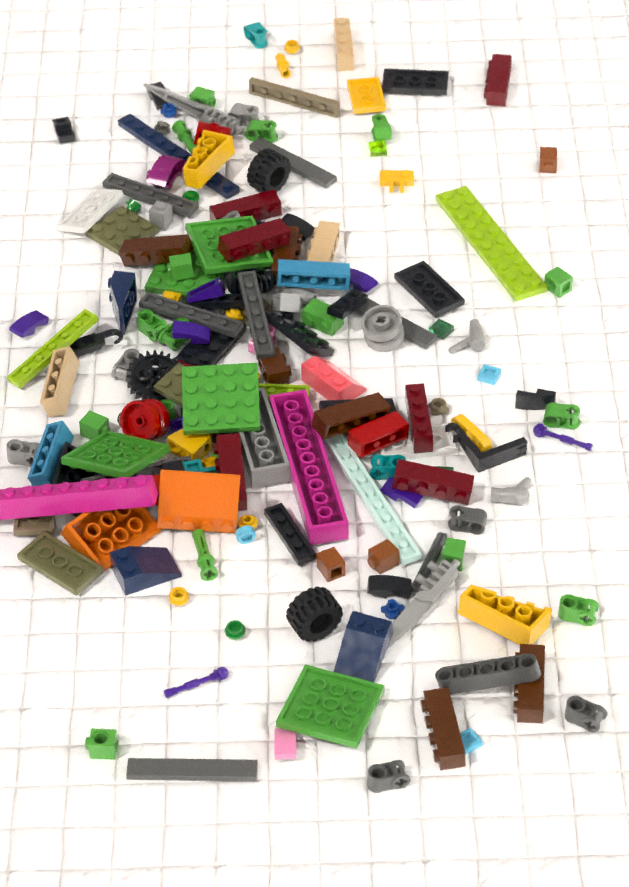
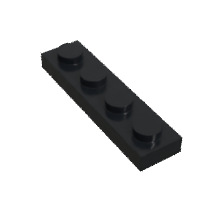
M241 293L225 294L221 297L191 303L187 302L186 295L181 302L206 310L245 309Z
M279 503L265 508L264 515L297 565L300 566L316 560L315 551L284 505Z

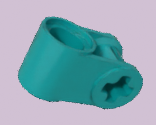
M260 22L243 27L246 39L255 48L262 49L267 47V29Z
M374 455L370 461L372 468L369 475L374 480H388L389 477H394L398 459L406 460V458L402 455Z

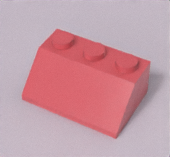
M313 356L301 364L302 381L310 385L312 389L327 400L355 399L367 391L366 387L329 360Z

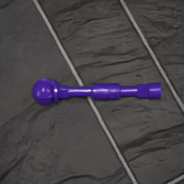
M541 423L533 428V433L538 438H544L546 435L570 445L580 446L588 451L592 450L593 444L548 431L547 427Z
M219 667L206 677L196 678L185 682L184 685L163 690L164 695L168 698L178 694L180 691L196 688L210 680H216L217 682L219 679L224 680L228 677L229 671L225 667Z

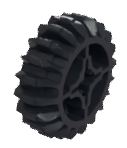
M265 268L236 270L227 275L226 283L230 293H241L237 273L256 272L261 294L270 292L275 284L273 272Z

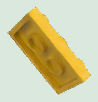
M379 77L347 80L353 114L386 111Z

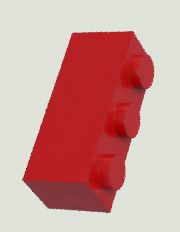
M397 411L386 414L349 430L348 446L360 458L407 439L409 423Z

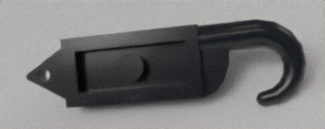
M109 329L78 338L70 347L75 355L80 357L102 349L106 343L105 338L116 335L118 339L114 341V344H118L123 340L124 336L118 329Z

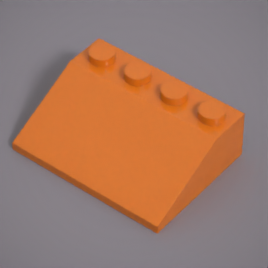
M161 470L157 528L179 530L202 529L207 532L235 533L237 530L240 475Z
M145 507L84 512L69 522L62 530L61 535L74 550L102 566L103 571L111 567L109 552L127 546H141L162 531V528H157V522Z

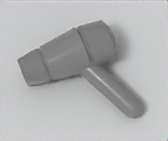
M285 287L283 293L300 295L301 304H308L313 298L317 299V293L308 292L300 287Z
M478 319L470 320L469 337L451 346L448 349L450 354H454L468 345L474 351L484 349L485 335Z
M525 477L516 487H492L491 502L527 504L530 494L526 487L531 483V479Z

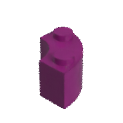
M166 154L159 156L151 170H148L146 182L171 190L175 179L182 175L185 159Z

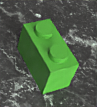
M315 298L302 309V323L330 336H333L344 325V319L342 320L327 314V308L330 305Z

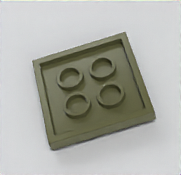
M120 206L95 223L85 235L119 255L118 252L125 239L153 237L159 233V227L129 209Z

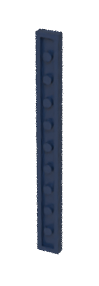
M132 114L117 120L119 127L161 155L166 154L185 159V163L189 156H192V154ZM218 172L205 184L225 199H229L240 192L238 185Z

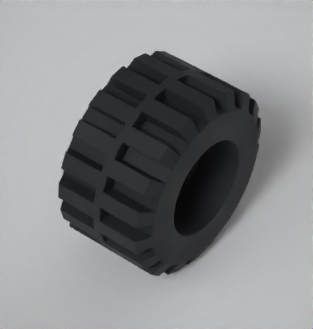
M265 148L259 151L250 162L246 176L248 178L247 182L261 193L275 190L277 193L289 178L291 163L282 154L271 148Z
M316 586L301 592L300 595L294 598L286 611V619L301 640L314 642L325 638V636L331 634L338 627L342 620L343 609L328 589Z

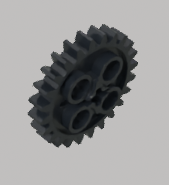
M156 350L153 351V354L146 351V356L140 353L139 359L134 357L133 363H129V369L126 371L127 388H131L130 394L136 393V400L140 397L142 400L156 399L162 401L167 399L157 393L153 386L178 364L176 363L177 357L171 359V353L164 356L163 351L157 354Z

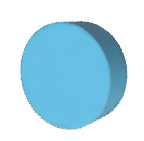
M242 526L236 530L235 536L239 543L247 544L256 538V533L252 526Z

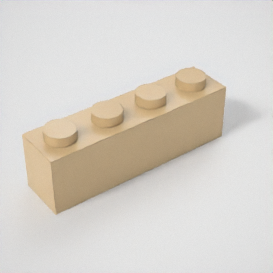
M335 18L334 40L338 72L354 71L350 18Z
M319 221L318 227L314 228V238H311L310 249L307 251V261L333 262L340 239V223Z
M70 346L53 350L40 399V404L49 417L67 414L80 362Z

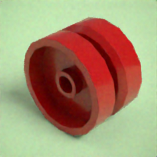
M156 399L132 401L126 404L120 416V426L124 434L147 440H157L163 437L170 424L167 408Z

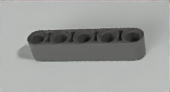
M521 654L446 666L438 669L435 673L439 688L449 687L450 695L533 682L541 676L536 656L533 654Z

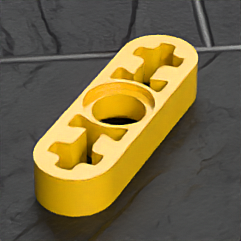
M459 414L451 419V423L458 424L470 440L481 450L480 453L493 448L490 439L463 414Z

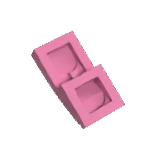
M275 728V759H296V732Z

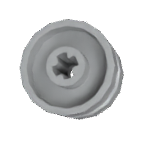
M377 305L364 313L362 329L368 347L374 351L388 352L396 349L403 342L404 327L401 315L396 308L389 305Z

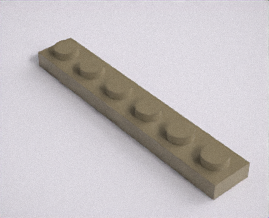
M254 77L249 79V94L338 118L340 115V101Z

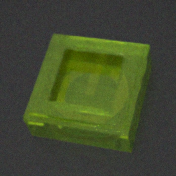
M385 141L368 142L370 157L387 155Z

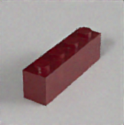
M493 54L492 60H489L483 98H486V105L506 107L512 55Z
M270 190L209 206L210 220L221 219L231 211H238L241 217L253 216L255 220L259 221L282 215L281 200L275 190Z
M281 218L219 236L218 251L228 263L288 245L291 230Z
M424 383L405 385V404L414 453L433 452V431Z
M240 433L216 435L217 443H213L214 455L218 454V459L215 460L216 471H220V474L240 475L238 511L247 510Z
M398 459L392 489L410 491L419 495L468 505L475 475Z

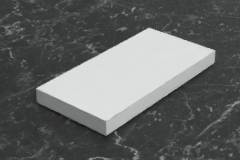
M95 188L57 225L58 231L86 233L124 196L122 190Z
M448 422L431 425L433 431V452L414 453L409 427L407 439L379 450V454L402 455L408 460L456 454L457 445L453 443V431L445 432V426L450 423Z

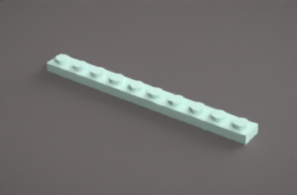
M341 434L323 440L384 537L400 550L399 560L402 565L421 560L420 551L356 453L348 446L345 436Z

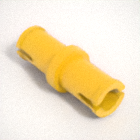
M278 53L275 56L277 69L280 71L282 78H289L291 76L289 62L284 54Z

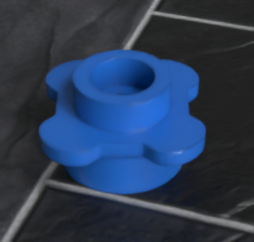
M172 103L163 104V109L160 112L166 118H173L176 116L178 108Z
M389 599L388 603L381 607V612L385 613L388 619L395 620L405 609V606L398 604L394 599Z

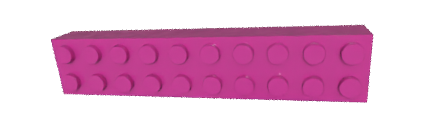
M306 389L269 395V404L290 464V481L309 544L316 545L349 539V522L322 438L312 426L314 413Z

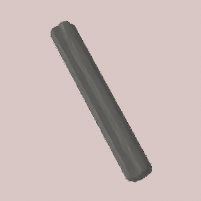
M437 533L416 577L421 574L426 579L429 578L432 570L427 568V565L430 561L437 562L446 543V533ZM414 579L412 590L418 592L421 584Z

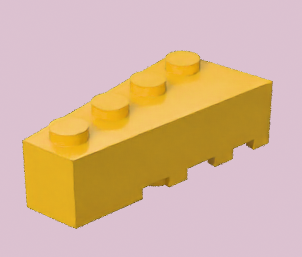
M203 130L202 137L197 141V147L193 148L192 156H189L183 167L186 186L201 189L235 153L232 136Z
M470 585L460 595L458 614L519 645L533 644L549 627L552 612L551 608H537L535 603L528 601L526 604L517 602L515 597L508 595L503 597L497 596V592L475 585Z

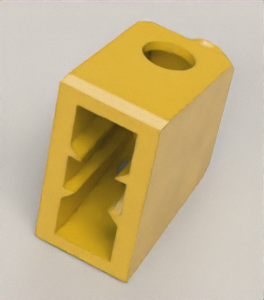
M182 428L167 437L170 452L177 457L190 455L191 460H202L212 449L211 436L214 433L184 435Z

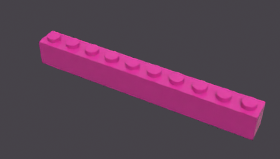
M138 475L136 477H119L115 479L103 478L94 481L83 480L80 482H63L61 484H44L20 488L9 487L0 489V520L150 507L155 505L158 491L153 475Z

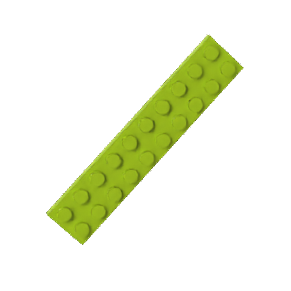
M467 186L435 195V201L515 302L547 292V285Z

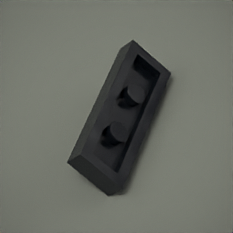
M352 289L327 308V314L343 320L365 304L368 300V295L360 290Z

